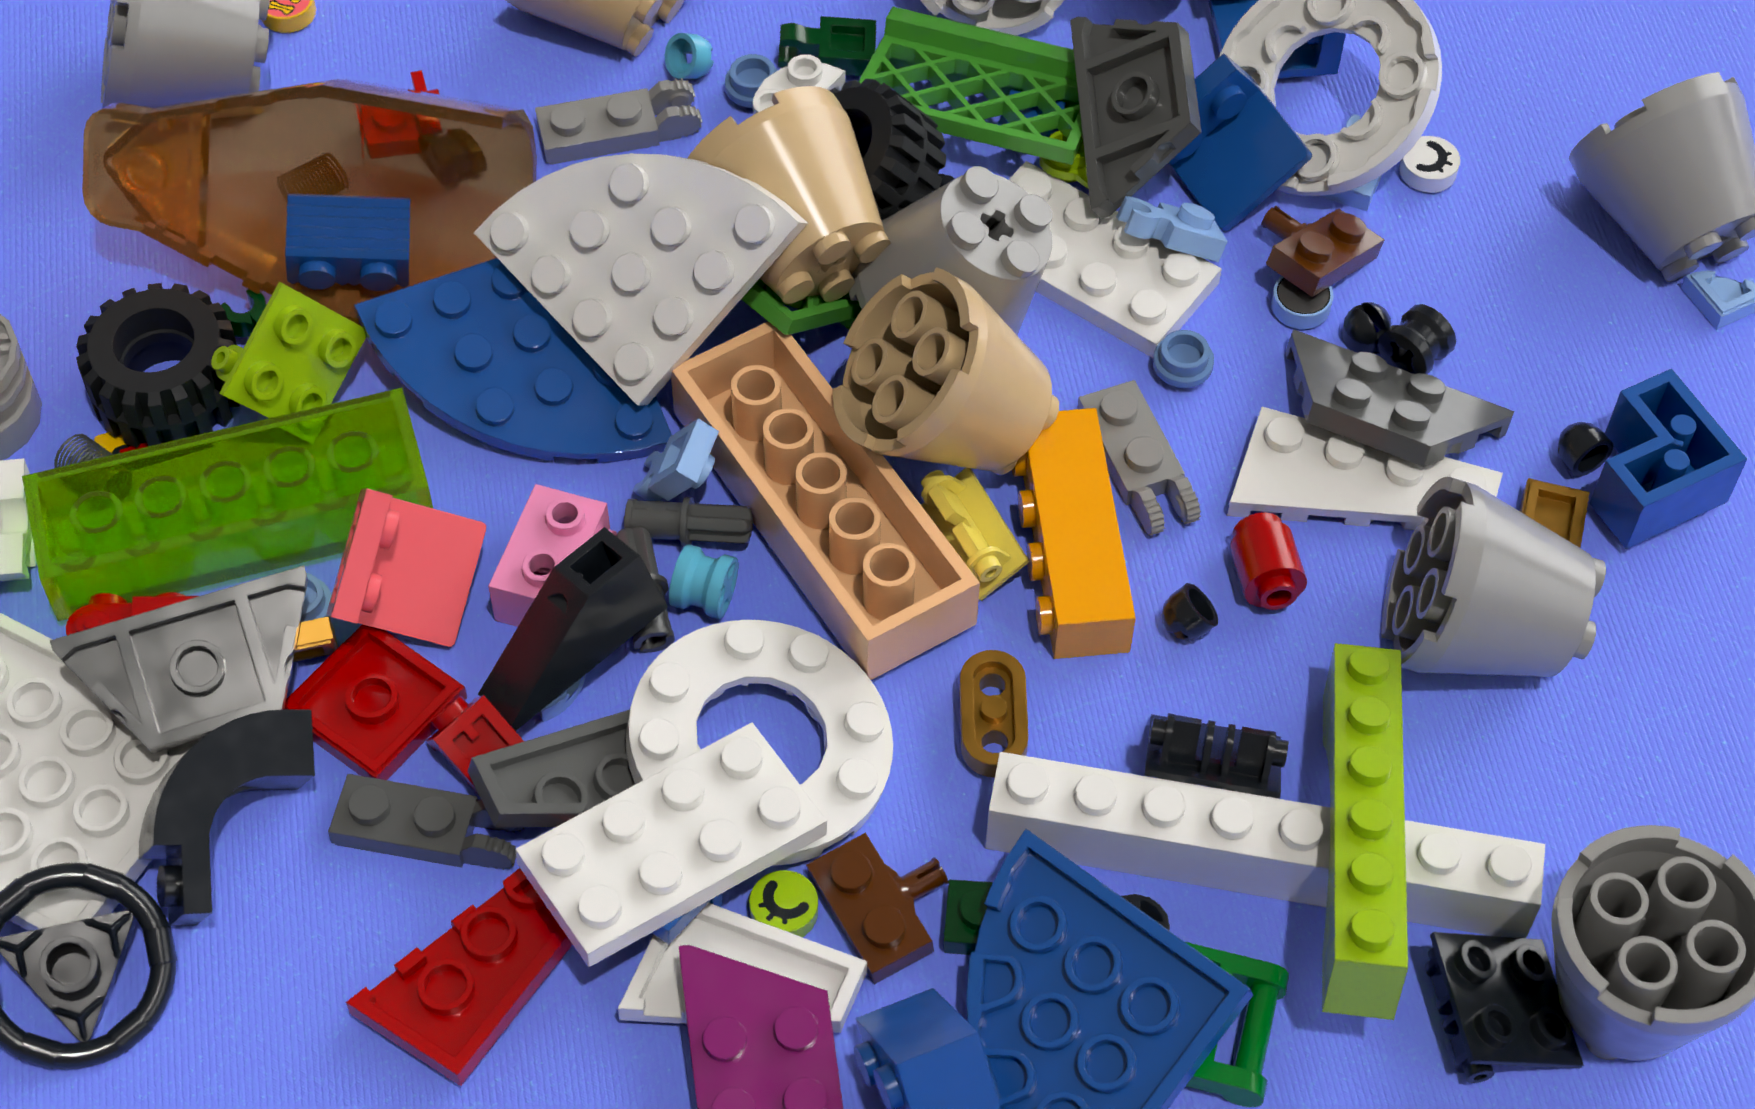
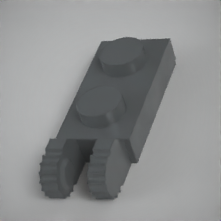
M347 773L328 834L331 843H335L338 846L461 868L465 863L504 870L514 866L516 846L512 845L511 842L505 841V839L491 838L488 835L477 833L473 834L474 827L497 831L505 830L506 832L514 833L515 831L521 832V829L524 830L525 827L495 828L482 800H478L477 796Z

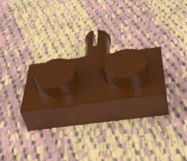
M1275 205L1274 208H1270L1261 223L1262 227L1267 228L1283 239L1273 246L1266 265L1311 297L1376 259L1385 240L1367 228L1360 218L1345 213L1339 208L1314 223L1301 224Z
M865 832L806 864L810 879L857 957L867 961V973L874 984L934 952L933 941L916 915L914 901L949 883L942 866L940 867V863L935 857L900 877L895 870L884 863Z

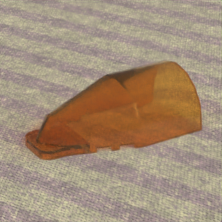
M348 78L332 79L157 108L126 103H112L93 113L86 122L83 140L82 192L84 204L88 211L103 224L139 231L206 267L213 264L242 279V286L257 294L265 291L272 295L278 282H281L360 325L355 313V304L497 258L473 232L498 207L518 191L536 181L537 154L533 126L523 109ZM315 194L410 198L409 285L405 287L396 285L390 290L373 291L364 288L361 284L353 286L347 283L342 286L334 283V285L326 289H311L301 285L299 282L295 284L288 282L285 258L287 195Z

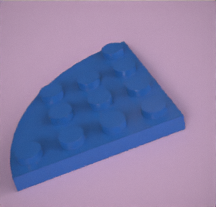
M498 258L354 305L356 316L360 325L365 330L368 342L386 369L393 376L396 375L410 391L420 398L427 410L455 429L483 443L515 454L553 461L554 457L574 459L597 458L598 463H608L647 457L654 451L661 453L664 451L669 437L672 436L656 396L648 405L637 406Z
M1025 829L1005 858L985 901L987 910L980 926L975 952H971L966 998L968 1023L979 1034L1000 1109H1169L1252 998L1253 994L1251 989L1028 829Z

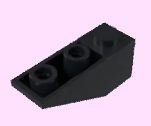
M604 527L552 569L478 693L479 696L484 695L515 731L668 608L641 556Z

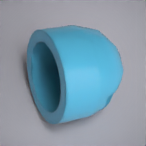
M675 34L670 38L665 49V65L668 72L675 78L691 80L708 74L714 62L711 60L712 45L706 38L697 34ZM686 54H692L691 63H687Z

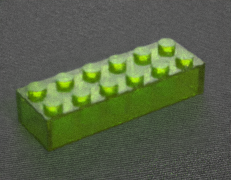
M403 388L22 476L39 578L58 622L69 619L77 609L88 605L91 596L99 593L116 594L123 597L128 603H132L133 596H157L165 592L179 593L343 553L361 489L375 490L393 495V498L433 508Z

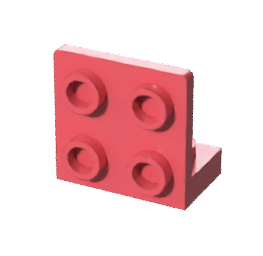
M367 488L361 489L326 615L447 647L453 646L457 638L485 536V523L393 498V495Z

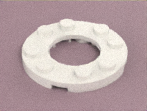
M1259 0L1234 27L1224 44L1220 56L1223 53L1226 54L1247 72L1275 107L1274 89L1281 67L1294 50L1313 37L1333 32L1354 34L1371 44L1379 57L1380 85L1376 98L1371 101L1372 105L1363 117L1348 128L1344 127L1340 132L1330 135H1304L1296 132L1311 151L1312 158L1277 190L1302 196H1324L1355 189L1390 170L1413 148L1422 136L1434 113L1440 94L1442 59L1433 27L1414 0Z
M735 620L712 624L695 630L672 643L647 668L640 679L632 700L626 728V753L635 784L701 750L697 742V720L703 706L710 700L721 696L726 689L740 684L748 687L749 683L770 684L786 690V695L793 696L795 694L805 703L810 716L819 722L823 729L825 754L820 767L800 785L828 820L827 835L772 866L794 864L821 856L825 848L839 842L850 833L854 835L865 824L877 806L890 774L893 759V736L889 715L879 692L867 674L853 659L817 634L795 626L766 620Z

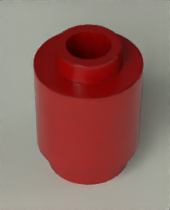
M1261 512L1243 518L1233 528L1230 550L1245 599L1251 605L1269 610H1278L1291 605L1307 586L1306 574L1291 529L1273 513Z

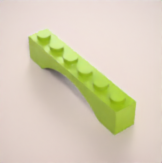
M1334 643L1323 694V746L1326 750L1329 765L1331 813L1328 890L1322 951V1012L1394 1020L1408 971L1401 650Z

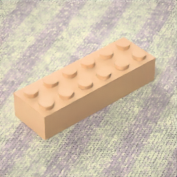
M765 322L686 360L672 371L671 384L675 415L684 427L699 418L719 431L710 452L715 457L713 468L738 503L751 509L753 523L845 652L860 666L870 680L977 624L980 582L886 458L855 443L843 432L834 411L832 387L791 334L786 336L770 322Z

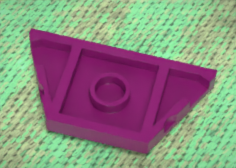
M691 945L678 946L697 1109H843L827 990Z

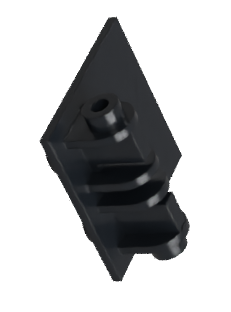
M1168 713L1167 717L1151 714L1145 776L1280 799L1281 767L1284 768L1288 741L1281 740L1280 736H1276L1275 731L1243 726L1240 730L1235 729V724H1228V727L1215 725V721L1208 720V723L1205 724L1201 723L1202 719Z
M1442 932L1430 934L1433 947L1428 951L1429 961L1425 964L1426 974L1431 977L1438 1000L1436 1003L1438 1013L1448 1015L1442 1022L1444 1032L1456 1035L1450 1039L1455 1055L1454 1065L1456 1071L1465 1073L1467 1082L1479 1083L1494 1076L1492 1065L1579 1069L1584 1066L1571 1025L1565 1017L1559 1002L1557 983L1542 939Z

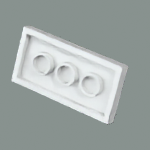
M1025 161L1010 177V181L1023 188L1028 194L1038 195L1043 198L1052 211V221L1049 223L1052 234V250L1036 292L1153 358L1157 345L1171 332L1180 330L1219 284L1222 270L1220 267L1201 257L1165 248L1161 240L1154 238L1142 239L1125 233L1124 228L1127 222L1117 219L1118 211L1104 219L1100 218L1091 210L1088 194L1059 178L1049 175L1030 162Z
M753 722L516 848V861L586 965L591 967L827 835L828 820Z

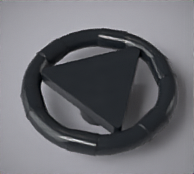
M61 863L38 868L14 879L0 891V932L6 922H9L36 897L55 890L78 888L116 900L127 909L126 911L0 937V954L73 1035L81 1041L78 1043H62L26 1032L8 1017L0 1005V1047L17 1057L18 1060L51 1070L92 1067L128 1052L153 1030L168 1004L175 982L176 950L171 926H169L160 906L143 887L123 875V873L92 863ZM135 918L143 930L150 966L146 989L136 1008L129 1012L106 1034L90 1040Z

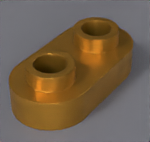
M986 650L974 654L965 662L960 673L961 752L964 761L973 771L986 777L995 778L999 753L988 752L983 748L984 746L996 743L1005 748L1003 751L1005 753L1027 755L1028 714L1026 675L1021 663L1006 652ZM986 687H996L1002 693L989 696L981 690Z

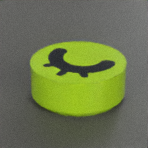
M789 870L774 871L763 876L751 891L749 900L751 919L800 937L806 936L816 924L818 918V895L811 881L802 874Z

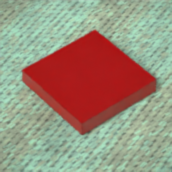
M362 624L286 699L285 709L311 710L313 742L360 776L388 780L437 730L430 721L460 695L466 700L467 694L464 685L390 633Z

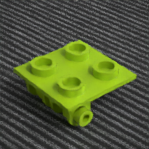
M278 282L244 348L238 345L221 346L214 352L211 365L216 369L217 376L225 381L219 394L313 439L367 337L365 330L355 322L291 287Z

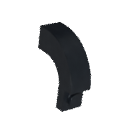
M284 709L262 711L236 718L217 727L190 748L169 770L156 788L142 822L138 859H166V865H161L158 869L156 888L159 906L168 907L169 926H195L212 914L209 836L213 818L221 803L233 795L248 791L298 790L315 776L311 710Z

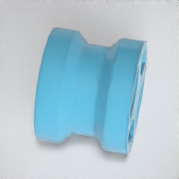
M690 544L684 546L672 574L669 604L680 609L694 605L703 608L709 617L723 618L732 600L739 569L737 557L724 554L716 559L705 556L700 547Z

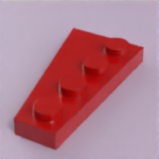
M520 868L503 880L504 888L478 908L472 904L451 920L452 928L422 951L416 947L394 964L395 972L369 991L367 987H364L346 1001L349 1014L459 1086H462L573 945Z

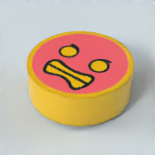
M270 0L266 21L262 20V22L269 29L280 33L299 31L307 27L314 20L316 15L315 1Z

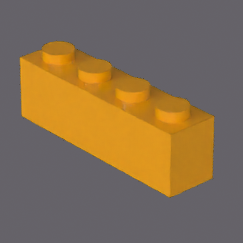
M1097 409L1062 410L1058 412L1054 423L1049 428L1041 431L1034 444L1018 459L1012 469L1013 477L1023 476L1025 490L1018 492L1020 524L1022 528H1032L1034 543H1027V558L1030 561L1027 564L1030 581L1041 580L1043 596L1036 597L1035 603L1039 635L1050 634L1054 659L1129 653L1136 617Z

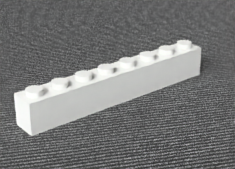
M1000 752L988 812L985 849L1009 853L1024 830L1028 829L1077 865L1326 907L1331 810L1330 807ZM1405 820L1407 922L1488 936L1527 938L1542 902L1545 844Z

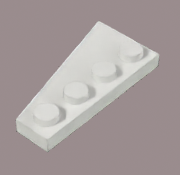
M1261 407L1230 500L1227 516L1247 517L1251 511L1280 513V519L1286 521L1307 522L1308 515L1344 518V525L1369 527L1371 521L1375 520L1400 522L1403 529L1415 530L1422 524L1425 518L1417 515V506L1429 488L1439 479L1452 477L1479 486L1497 497L1503 473L1447 457L1423 467L1307 423L1305 418Z

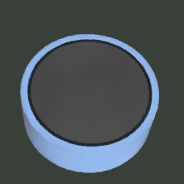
M1281 276L1274 286L1271 308L1276 318L1283 324L1295 329H1312L1327 320L1333 302V289L1330 286L1311 297Z

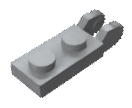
M682 78L680 80L675 79L674 81L664 80L659 81L649 91L645 88L536 107V120L546 162L551 165L659 146L660 142L694 135L695 132H699V128H702L701 124L703 121L699 109L691 106V103L695 102L694 97H696L692 83H688V80L684 81Z
M1132 380L1080 396L1077 409H1097L1108 472L1125 505H1131L1145 533H1148L1149 536L1163 532V529H1165L1164 514L1156 500V496L1164 493L1168 496L1181 522L1188 524L1200 520V504L1195 491H1193L1188 478L1185 477L1184 470L1136 381Z

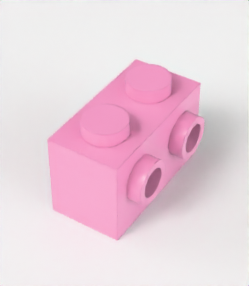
M535 484L488 586L495 621L518 627L552 569L604 527L617 537V532L610 530L607 503Z

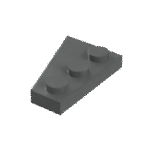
M630 710L472 757L467 772L494 827H557L634 786L635 782L629 768L626 753V728Z

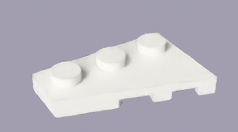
M708 903L669 945L656 935H653L618 1007L619 1020L687 1024L678 946L691 945L827 990L833 1032L841 1033L866 977L867 961Z

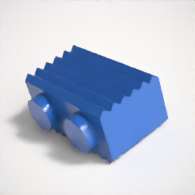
M288 194L285 247L287 281L292 284L299 282L301 285L311 289H326L334 285V283L342 286L347 283L353 286L361 284L364 288L373 291H386L394 288L396 285L401 287L409 285L410 198Z

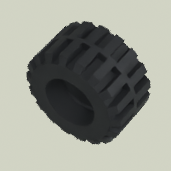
M865 78L862 83L852 80L845 82L840 91L835 87L830 90L850 118L881 221L939 188L943 178L938 173L946 165V154L941 151L945 141L943 134L936 130L938 125L932 118L885 83L880 84L875 79Z
M161 283L148 284V290L136 292L135 288L122 292L123 298L117 302L109 299L99 306L102 314L100 316L90 315L84 324L86 334L78 337L76 347L79 356L76 357L94 412L99 422L103 421L107 432L114 438L122 435L125 444L136 448L143 441H146L149 450H163L165 443H175L176 449L190 446L188 439L199 436L203 441L213 435L212 427L215 424L225 426L233 417L230 407H240V404L219 394L225 381L217 376L216 369L211 365V359L219 347L237 345L231 321L228 320L225 310L219 303L212 304L210 295L201 290L190 294L187 285L174 283L171 289H163ZM180 361L176 365L162 371L144 372L151 366L161 362Z

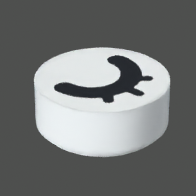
M1421 136L1413 148L1401 159L1399 166L1400 175L1404 182L1415 190L1426 193L1441 192L1448 189L1455 182L1460 166V155L1458 150L1445 139L1435 136Z

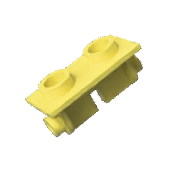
M971 468L963 469L955 477L944 475L941 470H935L928 473L922 479L921 485L923 490L921 497L924 502L921 506L980 582L979 600L982 601L1030 562Z

